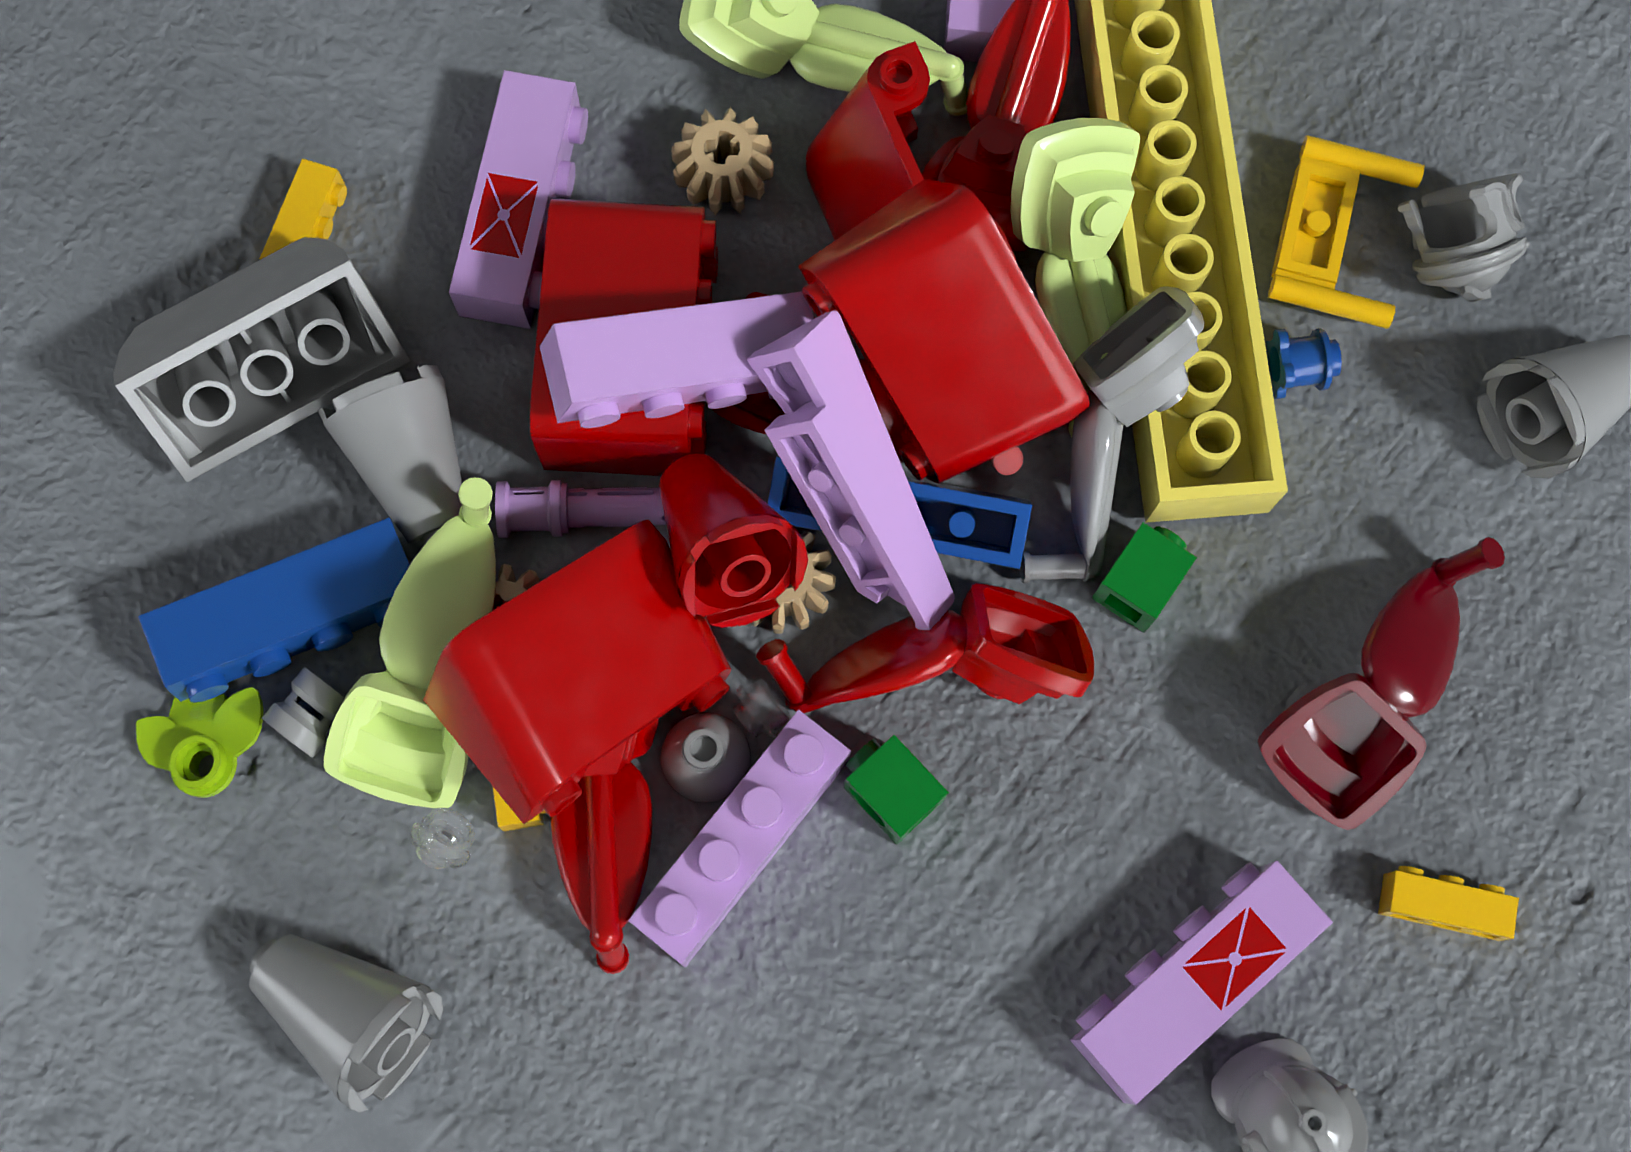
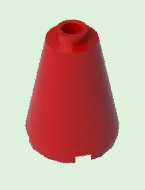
M689 454L677 459L667 467L660 479L659 488L678 591L686 609L694 617L695 613L706 617L710 625L720 628L743 626L769 616L780 607L776 598L789 585L796 591L804 579L809 560L805 542L797 529L708 455Z

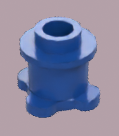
M1322 328L1313 330L1310 336L1289 338L1286 329H1277L1273 331V339L1265 343L1274 399L1285 398L1287 388L1315 385L1319 391L1329 389L1332 377L1340 375L1342 357L1339 344L1335 339L1329 340L1326 331Z

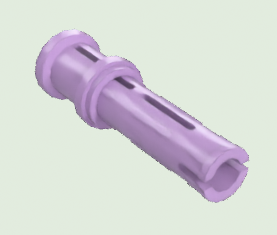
M551 480L548 487H510L507 481L496 482L495 518L498 538H508L511 531H550L552 537H562L564 533H569V528L597 526L631 527L643 520H649L653 525H666L660 488L568 489V483H562L561 480Z

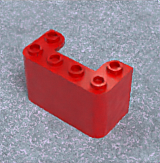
M570 199L550 200L530 402L531 438L544 470L662 476L667 467L677 459L689 454H705L707 421L704 420V401L684 404L682 411L660 418L645 417L644 410L622 413L619 420L594 428L581 427L579 420L557 423L540 351L541 343L552 325L556 323L712 303L713 284L717 283L718 276L716 220H705L704 207Z

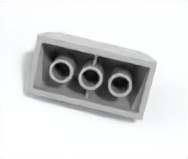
M304 237L135 327L119 350L113 377L119 392L185 481L189 482L318 412L322 407L325 408L331 405L332 400L337 396L390 373L410 362V359L346 251L328 239Z

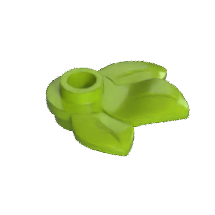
M250 687L238 691L229 698L223 693L215 698L195 703L190 702L189 699L180 702L174 697L168 717L151 716L136 721L138 749L149 765L170 771L173 782L182 792L198 798L217 795L231 783L237 768V757L254 745L262 729V716L264 715L263 701L257 689ZM212 755L214 758L212 769L206 776L201 777L199 774V764L204 757Z

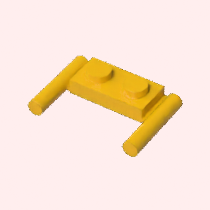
M1306 135L1300 150L1299 165L1294 172L1271 274L1273 279L1269 288L1268 298L1388 329L1394 318L1395 305L1335 290L1359 182V174L1418 188L1425 166Z

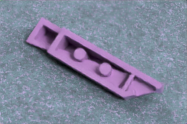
M830 311L755 351L747 358L751 368L785 413L784 415H779L764 431L857 592L876 604L886 596L891 597L907 607L916 623L915 627L917 629L931 630L951 607L955 596L842 318L837 311Z

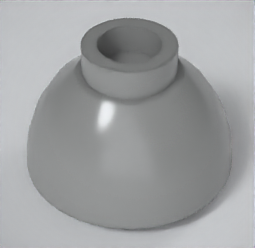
M711 712L691 714L678 721L668 732L661 749V767L667 782L678 794L696 802H715L728 797L749 772L751 763L750 746L743 731L729 718Z

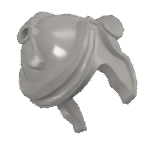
M1521 173L1479 180L1428 193L1421 197L1423 208L1420 209L1416 200L1406 201L1398 205V212L1403 213L1407 226L1412 231L1414 250H1419L1421 258L1411 264L1413 270L1418 272L1416 277L1420 283L1442 287L1452 293L1461 294L1463 299L1468 302L1485 300L1492 297V286L1498 284L1510 269L1511 263L1519 259L1530 245L1526 237L1517 238V232L1525 228L1515 197L1516 190L1523 181Z
M1276 1038L1247 1047L1231 1057L1219 1068L1212 1079L1211 1097L1214 1105L1225 1120L1234 1123L1243 1152H1367L1369 1134L1363 1111L1355 1097L1357 1091L1354 1088H1349L1347 1084H1342L1336 1078L1323 1073L1314 1066L1305 1047L1293 1039ZM1311 1117H1313L1315 1121V1125L1312 1129H1310L1308 1125V1120Z

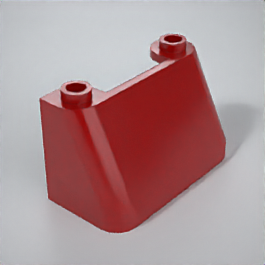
M916 41L891 49L876 57L808 147L806 155L807 178L834 240L924 180L908 145V142L916 140L918 135V126L912 115V110L921 105L926 98L930 83L928 67ZM993 220L1016 261V257L1010 247V244L1004 234V231L1001 229L998 223L995 220Z
M924 179L798 266L808 285L802 288V293L813 312L818 317L830 311H837L840 314L844 326L848 328L904 422L906 429L901 432V437L905 445L898 449V453L905 466L919 481L924 478L936 484L946 481L1070 422L1090 406L1088 394L991 215L980 199L963 185Z
M643 520L463 629L442 651L423 701L520 821L525 824L544 810L549 817H553L566 809L583 792L577 783L590 765L677 705L682 711L693 706L699 712L710 708L730 689L725 680L732 669L706 617L696 613L694 617L686 609L679 595L671 548L668 541L651 521Z

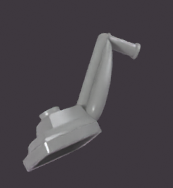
M1169 286L1160 287L1153 291L1110 326L1104 335L1093 342L1074 362V368L1091 388L1087 392L1090 401L1089 408L1074 418L1071 448V515L1081 554L1030 555L1029 552H1023L1020 566L1022 583H1030V580L1081 579L1083 582H1087L1088 579L1096 578L1101 573L1123 425L1128 427L1155 410L1162 412L1171 408L1184 397L1190 385L1184 363L1199 351L1197 336L1204 329V319L1201 311L1185 291ZM1108 353L1103 359H1101L1103 354Z

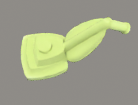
M812 0L683 1L679 29L682 35L719 63L739 73L761 79L778 73L787 61L790 60L796 72L806 81L825 88L850 92L876 57L886 51L916 41L928 67L930 75L929 85L938 80L941 82L945 96L943 102L946 111L955 116L967 113L966 101L969 90L966 87L963 76V61L959 57L946 53L941 46L925 35L880 13L843 4H830L817 8Z
M1103 118L1064 120L1039 127L1027 133L1020 146L1011 190L1010 212L1013 233L1028 247L1045 251L1038 262L1035 286L1037 298L1042 311L1072 366L1093 342L1103 336L1110 326L1127 313L1123 288L1117 270L1106 254L1118 236L1133 200L1135 191L1131 177L1139 150L1140 136L1138 132L1125 123ZM1108 353L1103 354L1101 359H1103ZM1075 369L1086 392H1088L1089 390H1091V388L1088 386V384L1084 381V379ZM1072 419L1069 423V433L1071 438L1073 434L1074 419Z
M473 477L462 483L459 488V499L462 504L459 515L446 521L426 542L411 562L393 594L379 637L380 651L387 670L366 674L354 684L344 698L332 722L324 754L325 771L341 782L386 800L427 808H449L456 800L466 772L469 756L423 699L439 657L447 644L467 626L493 611L496 588V556L493 533L488 525L492 516L489 504L492 501L493 492L489 483L482 478Z

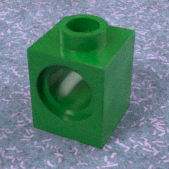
M1142 522L1092 596V599L1145 633L1157 619L1197 557L1186 550V543L1174 532L1160 526H1156L1153 529Z
M895 735L882 746L875 739L870 740L845 765L852 774L846 778L844 789L896 845L935 810L949 793Z

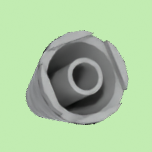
M1618 335L1512 358L1486 372L1482 380H1488L1486 393L1477 398V411L1483 432L1494 450L1504 460L1514 456L1528 467L1521 472L1530 477L1550 479L1574 467L1631 408V336Z
M437 365L418 366L417 369L422 379L404 383L399 371L377 378L334 398L332 403L335 410L323 407L319 410L323 425L407 542L422 541L423 546L446 521L459 515V510L462 506L459 499V488L462 485L445 381Z
M288 934L280 939L267 941L259 948L250 963V972L252 974L249 986L251 991L338 1100L348 1108L359 1113L368 1110L362 1100L373 1094L383 1101L411 1074L432 1041V1038L423 1032L430 1014L439 1021L442 1016V997L428 985L294 934Z

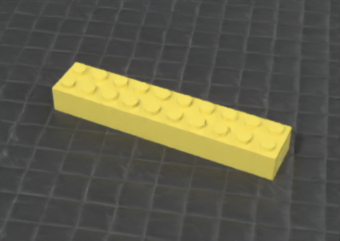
M1074 0L1090 118L1120 121L1134 129L1140 136L1139 150L1131 177L1135 193L1124 224L1108 251L1109 259L1117 270L1123 288L1127 312L1160 287L1169 286L1185 291L1201 311L1204 319V329L1197 336L1199 351L1184 363L1190 384L1184 397L1171 408L1162 412L1155 410L1132 424L1145 523L1269 513L1288 492L1212 1Z

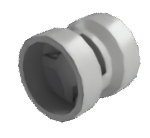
M304 667L291 682L292 692L283 702H274L262 716V719L295 746L314 758L326 744L325 733L330 729L344 697ZM302 698L325 717L321 721L300 706L298 702Z

